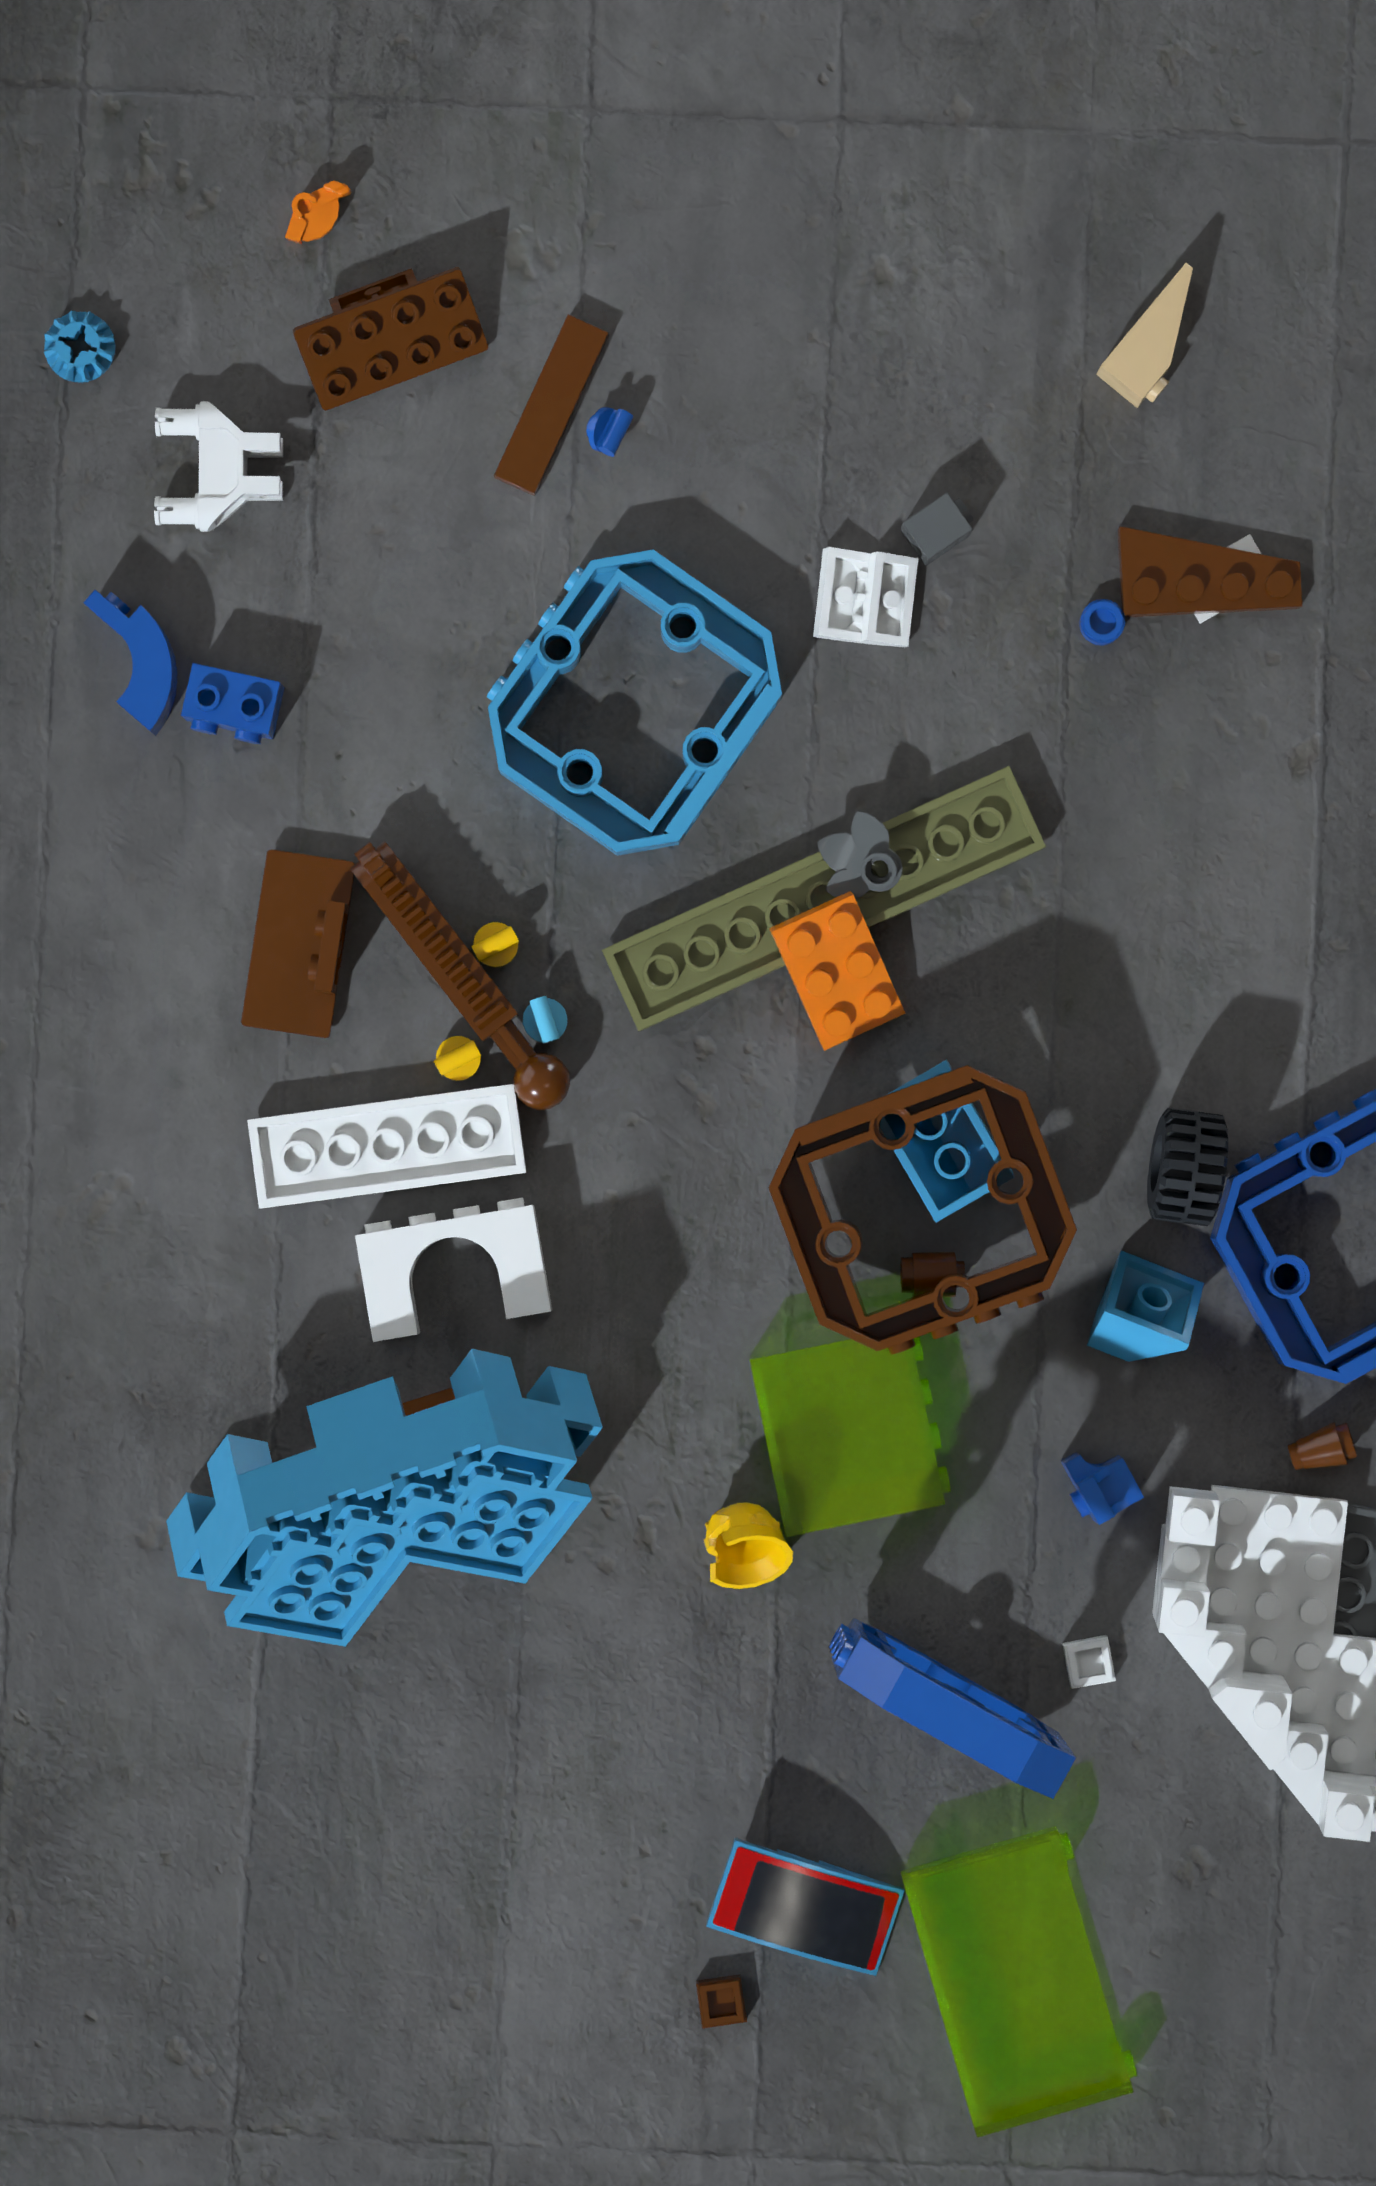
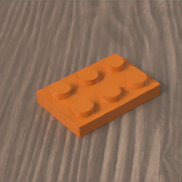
M851 891L769 928L824 1051L906 1014L854 894Z

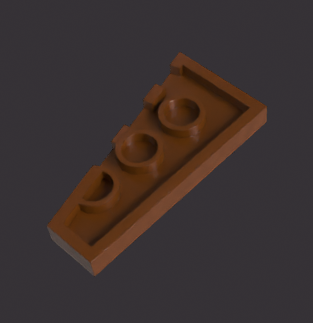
M1121 526L1118 528L1121 603L1125 617L1300 609L1302 607L1300 562Z

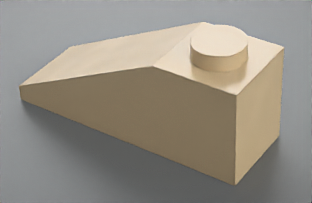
M1185 263L1101 364L1096 374L1136 408L1140 406L1145 398L1153 403L1169 383L1164 378V375L1171 366L1193 267L1188 263Z

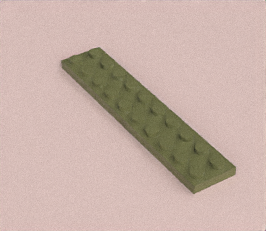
M1010 766L883 822L889 832V848L897 853L902 862L901 878L893 888L883 892L869 890L862 897L856 899L868 928L1045 849L1046 845ZM820 851L602 949V953L638 1032L784 967L785 963L769 928L836 898L826 891L827 884L836 871L824 861ZM878 860L872 864V871L875 875L882 877L888 874L889 868L884 861Z

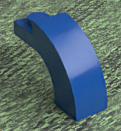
M94 590L83 603L123 637L132 655L133 670L131 680L124 693L116 702L156 736L170 715L177 690V666L171 644L161 626L143 606L140 605L128 618L126 615L131 608L115 594L110 592L104 597Z

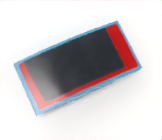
M734 1838L706 1922V1927L791 1954L876 1976L905 1890L820 1860L818 1863L779 1849L774 1851Z

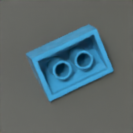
M945 1060L892 1092L952 1071L953 1069L948 1060ZM973 1103L916 1123L915 1134L910 1142L904 1147L894 1150L935 1222L942 1220L990 1192L987 1185L989 1170L995 1162L1001 1159L996 1143ZM897 1114L885 1115L880 1123L882 1132L889 1139H899L905 1133V1122ZM1005 1168L997 1175L998 1186L1014 1178L1015 1175L1011 1168Z

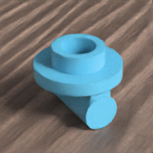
M547 996L530 1000V1004L523 1014V1026L526 1033L532 1039L543 1044L560 1039L568 1023L567 1014L563 1006L556 1000L547 998Z

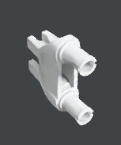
M201 401L200 404H196L195 409L156 408L155 418H158V422H155L156 436L191 435L196 436V439L199 440V493H195V498H161V496H156L154 501V507H157V511H154L156 525L195 524L196 529H200V532H209L227 520L247 501H283V482L280 481V476H247L248 458L283 457V438H281L280 433L243 432L208 401Z

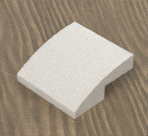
M834 547L824 548L813 637L872 645L908 647L918 558L877 551L870 554Z

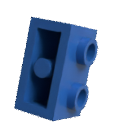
M192 663L181 716L186 721L192 722L190 728L192 730L217 735L218 728L235 731L234 738L237 740L260 744L262 737L274 739L285 687L278 681Z

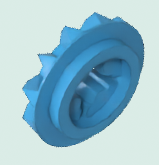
M71 310L61 318H55L53 325L45 333L44 355L52 370L65 380L78 383L92 381L104 374L114 359L116 349L114 335L107 323L90 311L76 312ZM84 330L85 342L97 351H81L73 363V350L63 340H77Z

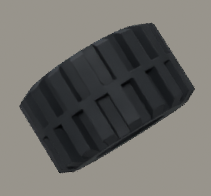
M1167 1108L1164 1111L1155 1130L1148 1170L1147 1204L1152 1219L1200 1226L1210 1225L1221 1202L1227 1170L1228 1129L1223 1115L1176 1108Z

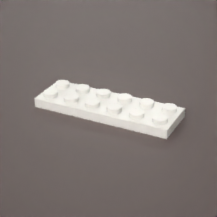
M514 1084L247 1120L259 1209L527 1173Z

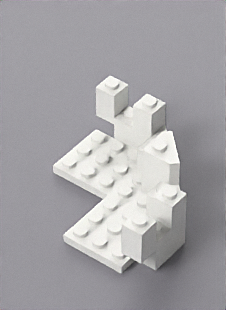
M1211 1485V1491L1170 1486L1166 1524H1162L1152 1610L1158 1632L1164 1633L1207 1686L1212 1699L1269 1770L1274 1769L1316 1821L1324 1837L1370 1842L1371 1831L1376 1832V1638L1334 1633L1348 1501Z

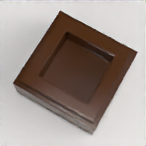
M740 1974L696 1981L702 2029L747 2022Z

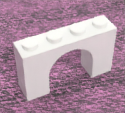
M516 1198L497 1202L498 1211L480 1214L479 1205L453 1209V1219L436 1221L435 1213L408 1217L410 1226L392 1229L391 1220L365 1224V1234L355 1235L373 1342L420 1333L412 1285L413 1271L419 1257L429 1246L439 1240L450 1237L465 1238L476 1242L491 1255L499 1273L506 1319L551 1312L552 1305L535 1206H525L523 1198Z

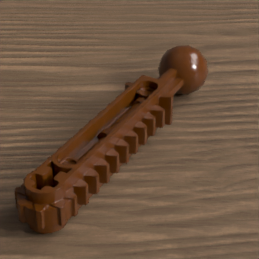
M384 841L375 848L371 842H368L354 853L359 861L350 867L352 873L479 1038L485 1042L491 1037L516 1069L513 1081L514 1090L518 1098L528 1107L537 1110L550 1109L559 1105L567 1096L570 1087V1074L565 1064L556 1056L547 1053H537L512 1021L519 1014L389 845Z

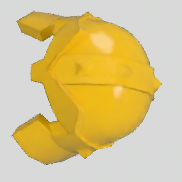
M743 1502L729 1505L715 1512L710 1520L705 1523L707 1531L706 1538H703L707 1552L716 1558V1563L710 1564V1582L721 1587L733 1589L757 1587L775 1580L784 1574L792 1564L793 1551L784 1539L780 1522L776 1521L765 1508L758 1504Z

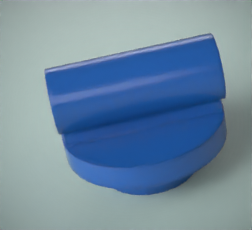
M600 408L589 419L586 431L592 449L614 457L634 418L633 415L623 409Z

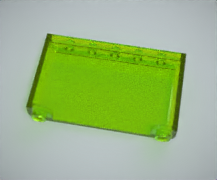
M1056 1826L900 1871L977 2138L1134 2092L1130 2078L1138 2076L1130 2049L1122 2052L1117 2041L1069 1876L1067 1861L1075 1858L1067 1832L1059 1834Z

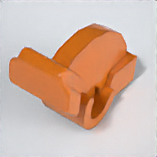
M333 180L310 194L303 192L296 195L292 201L293 214L285 238L302 244L303 241L310 242L323 238L332 231L339 218V199L349 196L352 193L351 189L347 185Z

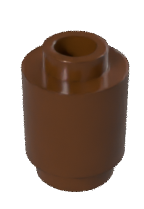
M955 1252L912 1253V1257H901V1293H912L914 1297L935 1289L939 1281L948 1274L960 1273L965 1275L964 1261H956ZM952 1285L946 1288L943 1297H956L957 1288L964 1287Z

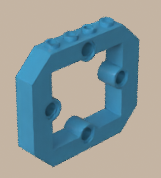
M654 549L591 560L585 569L578 566L564 585V589L569 591L559 606L552 603L538 622V625L543 628L534 642H531L529 639L524 641L512 660L517 666L508 679L501 675L487 695V698L492 701L488 706L498 769L505 778L617 856L679 845L781 700L782 690L772 634L770 630ZM621 588L662 616L661 636L664 643L671 650L678 653H687L695 650L702 644L750 677L714 729L700 727L686 736L683 743V760L687 768L650 820L600 786L603 780V771L599 759L592 752L585 749H575L567 752L560 758L521 731L559 675L571 672L578 665L581 658L580 645ZM686 617L692 620L696 629L690 637L678 638L670 630L672 622L677 618ZM555 639L567 641L571 646L569 655L562 660L551 659L546 654V648L551 641ZM700 741H709L716 746L718 754L713 761L701 763L692 755L694 745ZM578 762L588 764L593 770L591 780L583 785H576L568 779L569 768Z

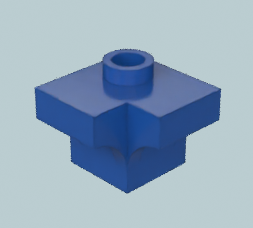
M1077 1452L1060 1460L1076 1491L1069 1495L1082 1518L1090 1515L1092 1520L1100 1525L1115 1517L1117 1513L1144 1498L1126 1462L1119 1455L1099 1464L1086 1462Z

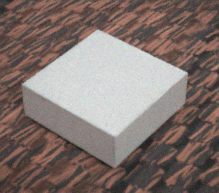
M1107 1635L1062 1643L1071 1689L1116 1681Z

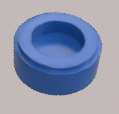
M1095 600L1085 607L1080 616V631L1083 637L1092 644L1100 646L1111 644L1119 638L1124 630V613L1120 606L1111 600Z

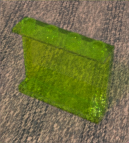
M919 1337L914 1338L915 1347L894 1355H890L888 1348L876 1351L852 1339H846L768 1356L762 1355L749 1358L786 1537L945 1505L943 1494L951 1492L946 1466H937L934 1452L935 1449L942 1448L937 1422L928 1423L925 1405L933 1404L928 1378L919 1379L916 1361L924 1360Z

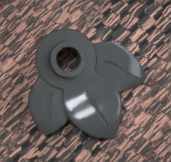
M857 811L852 820L851 833H833L818 841L817 845L824 861L836 871L826 887V891L829 894L838 897L851 891L855 899H859L869 890L877 892L887 891L899 882L903 870L902 862L897 853L889 848L890 840L887 828L875 816L867 812ZM878 860L884 861L889 868L888 874L882 877L875 875L872 871V864Z

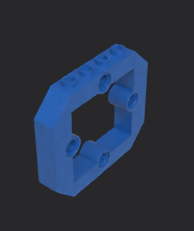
M1376 1089L1353 1100L1352 1102L1356 1109L1340 1117L1336 1110L1313 1122L1316 1130L1301 1138L1299 1133L1295 1132L1274 1143L1277 1151L1261 1159L1259 1153H1256L1235 1164L1234 1166L1238 1173L1227 1179L1210 1236L1214 1247L1278 1364L1344 1384L1376 1368V1321L1326 1348L1299 1298L1306 1291L1310 1283L1308 1266L1301 1258L1295 1255L1275 1254L1251 1209L1310 1177H1328L1336 1174L1344 1165L1347 1157L1376 1142ZM1317 1142L1326 1144L1331 1153L1328 1164L1321 1168L1315 1166L1310 1159V1150ZM1286 1263L1293 1268L1295 1280L1289 1288L1281 1289L1274 1281V1272L1277 1267Z
M855 1618L852 1619L848 1627L842 1623L840 1624L829 1644L830 1653L833 1654L831 1658L839 1680L886 1711L1013 1782L1054 1799L1076 1759V1756L1059 1732L1012 1702L886 1632Z

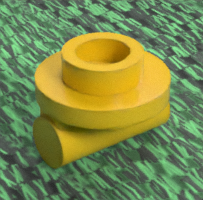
M492 922L478 930L471 947L479 962L481 961L491 967H501L514 959L518 951L519 940L512 926H507L500 922Z
M453 1036L441 1043L434 1063L441 1076L444 1075L451 1080L462 1081L472 1077L477 1072L482 1055L474 1040L463 1036Z

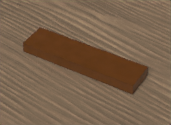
M569 314L567 315L496 469L495 479L530 495H536L608 339V332Z

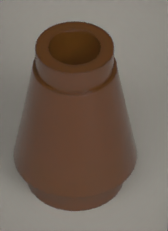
M1334 1421L1297 1440L1295 1443L1288 1444V1450L1295 1470L1348 1465L1347 1460L1358 1457L1347 1423L1336 1425Z

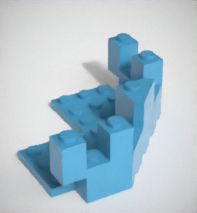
M471 1349L450 1377L455 1399L405 1416L398 1386L393 1376L306 1406L316 1448L272 1463L268 1442L227 1434L207 1462L214 1498L186 1492L166 1520L177 1576L205 1581L209 1591L236 1595L224 1611L227 1626L345 1647L410 1562L526 1584L593 1498L589 1484L564 1479L577 1462L576 1456L581 1457L603 1428L587 1375L548 1366L527 1393V1398H522L510 1357Z

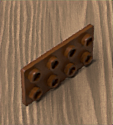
M459 267L420 281L416 280L412 268L328 299L333 311L332 314L293 329V335L320 405L325 411L488 350V343Z
M272 849L267 851L241 1019L243 1026L320 1038L330 1037L355 876L350 867L355 864L354 862Z

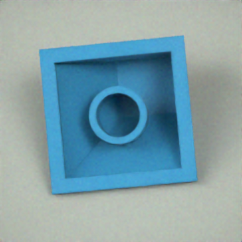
M1120 1251L1096 1311L1087 1346L1128 1362L1186 1350L1190 1343L1204 1283L1127 1252Z

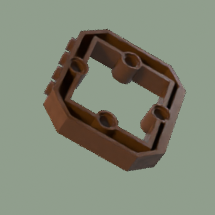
M969 1065L796 1128L768 1187L819 1324L876 1351L888 1348L890 1355L915 1347L914 1338L931 1332L933 1340L952 1334L959 1330L956 1323L974 1317L976 1324L1002 1315L999 1307L1016 1301L1018 1308H1023L1044 1300L1042 1292L1050 1289L1077 1231L1026 1091ZM980 1100L1001 1159L995 1162L989 1170L987 1178L988 1190L1001 1203H1018L1036 1252L969 1277L960 1273L948 1274L931 1291L867 1314L849 1266L861 1252L863 1245L862 1234L858 1227L850 1221L842 1219L832 1220L811 1162L872 1139L884 1149H900L913 1138L916 1123ZM893 1113L902 1117L906 1126L902 1137L899 1139H889L882 1134L880 1123L885 1115ZM1005 1168L1017 1169L1023 1176L1022 1187L1014 1193L1004 1192L997 1184V1175ZM833 1231H843L848 1234L852 1242L850 1252L840 1256L833 1254L827 1247L828 1235ZM952 1285L964 1287L969 1293L968 1304L961 1309H953L947 1306L943 1298L946 1288Z

